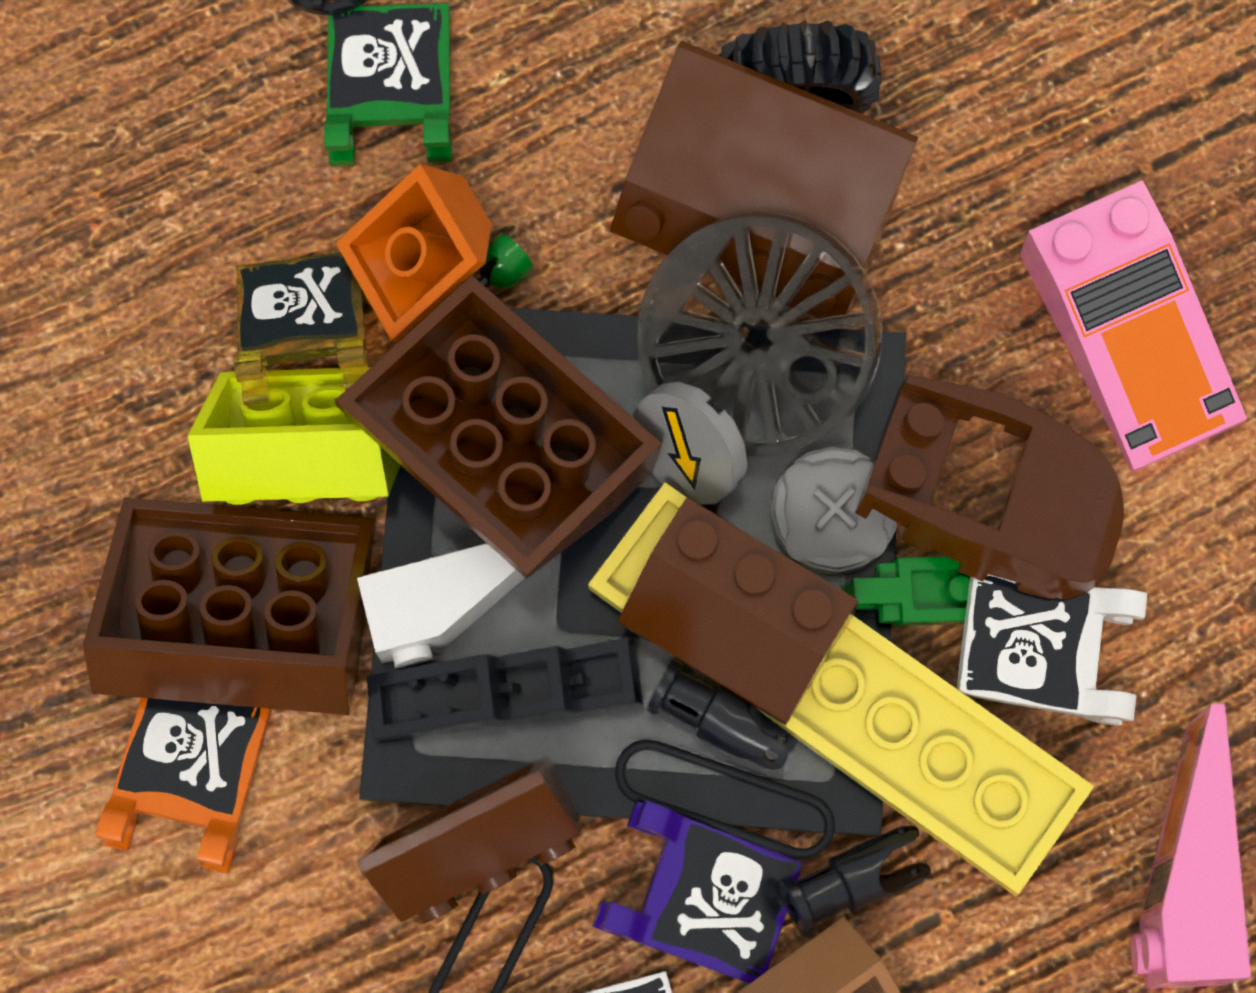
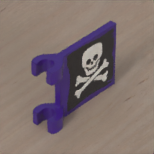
M647 800L643 803L636 801L627 827L661 838L664 841L640 912L613 902L606 903L600 901L592 927L654 948L742 982L752 983L767 972L787 913L780 895L779 881L787 877L797 881L803 862L686 818Z

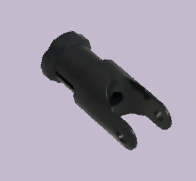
M675 659L671 661L647 708L649 713L656 716L662 711L696 729L697 738L725 753L738 758L748 759L763 768L777 770L785 765L788 759V752L795 748L798 741L794 736L765 716L756 707L749 704L748 701L722 686L717 689L682 671L683 663ZM782 732L786 734L788 740L786 742L779 741L777 733ZM772 750L776 752L777 759H769L766 756V751Z
M911 825L898 827L831 857L828 860L827 867L797 881L790 877L779 881L782 901L799 933L805 936L813 932L814 924L847 908L855 913L926 879L931 874V868L924 863L912 864L892 874L879 875L881 864L893 850L914 841L919 836L918 828Z

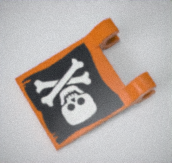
M141 698L114 789L102 811L95 836L103 839V846L129 851L136 828L138 813L207 828L201 840L197 860L203 862V869L229 874L235 854L239 824L272 709Z

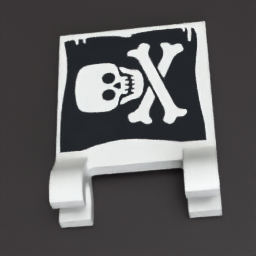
M989 574L983 582L970 577L956 689L968 697L1080 716L1106 725L1120 726L1122 721H1134L1136 695L1120 691L1097 690L1096 680L1103 621L1131 625L1133 624V619H1145L1147 593L1130 589L1094 587L1086 594L1072 599H1047L1018 591L1014 581Z

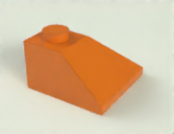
M420 163L336 242V245L391 341L399 342L486 263L492 223L463 176Z

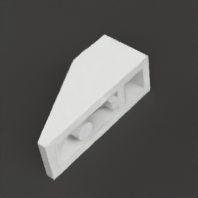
M487 543L357 578L375 652L382 664L393 661L395 668L413 667L432 660L431 651L444 648L525 579Z

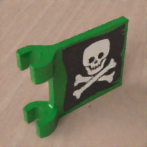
M449 3L359 6L346 13L328 15L327 116L324 126V147L326 151H329V165H354L355 144L353 129L355 127L418 124L423 125L424 147L427 148V162H452Z

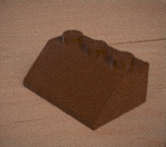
M686 497L651 552L618 619V624L716 684L748 701L749 704L786 726L854 616L858 600Z
M546 755L374 841L356 862L362 874L401 923L419 915L424 924L456 908L458 904L454 896L476 885L481 894H485L510 882L517 877L513 867L534 856L537 857L540 865H543L570 852L576 847L572 837L580 834L584 824L549 755Z

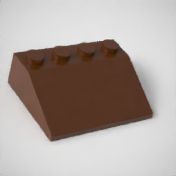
M681 41L676 48L625 178L610 232L841 328L861 292L919 137Z
M473 275L335 400L336 407L526 579L608 517L653 473L662 444Z
M123 498L83 642L92 694L349 715L359 666L365 608L357 578L369 575L375 529L374 518Z

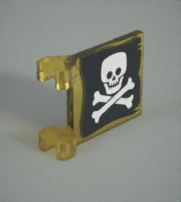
M341 252L236 266L238 354L235 356V376L237 382H241L243 405L269 402V383L266 366L270 364L338 356L339 367L343 369L345 391L369 370L363 291Z

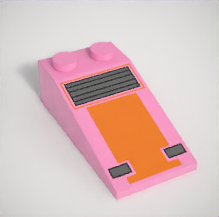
M1143 180L1028 231L1020 257L1132 473L1240 425L1247 420L1174 239Z
M1211 704L1186 726L1139 921L1140 934H1132L1133 971L1135 974H1144L1145 989L1225 986L1251 978L1225 704Z

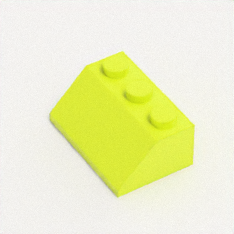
M371 367L220 372L187 435L202 502L226 501L229 504L242 505L255 500L287 499L293 503H306L317 498H349L354 501H369L378 497H389L400 464L335 406V400Z

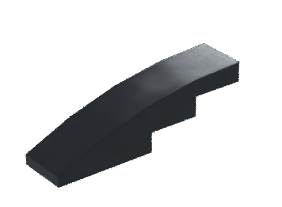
M628 637L567 649L556 645L497 657L486 653L366 676L372 736L375 741L504 727L644 705L636 641Z

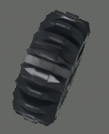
M804 20L800 24L788 25L782 22L778 27H759L756 33L741 34L736 37L735 42H729L722 46L721 53L718 54V56L859 113L869 110L871 104L879 99L882 71L880 56L877 55L875 42L869 40L868 33L854 30L853 26L847 24L833 26L832 22L828 20L820 24H810Z

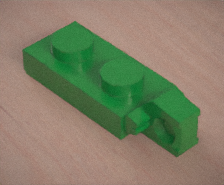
M950 557L896 558L889 563L875 565L876 578H853L850 583H842L841 590L858 600L856 610L878 609L879 623H894V626L964 624L970 576L958 572L960 563Z

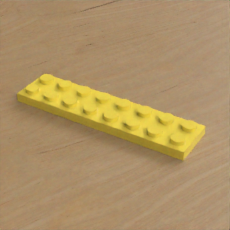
M664 483L589 582V590L622 613L651 552L686 497L667 483ZM855 616L850 620L787 725L785 726L762 712L801 743L1015 897L1020 894L1094 788L1092 784Z

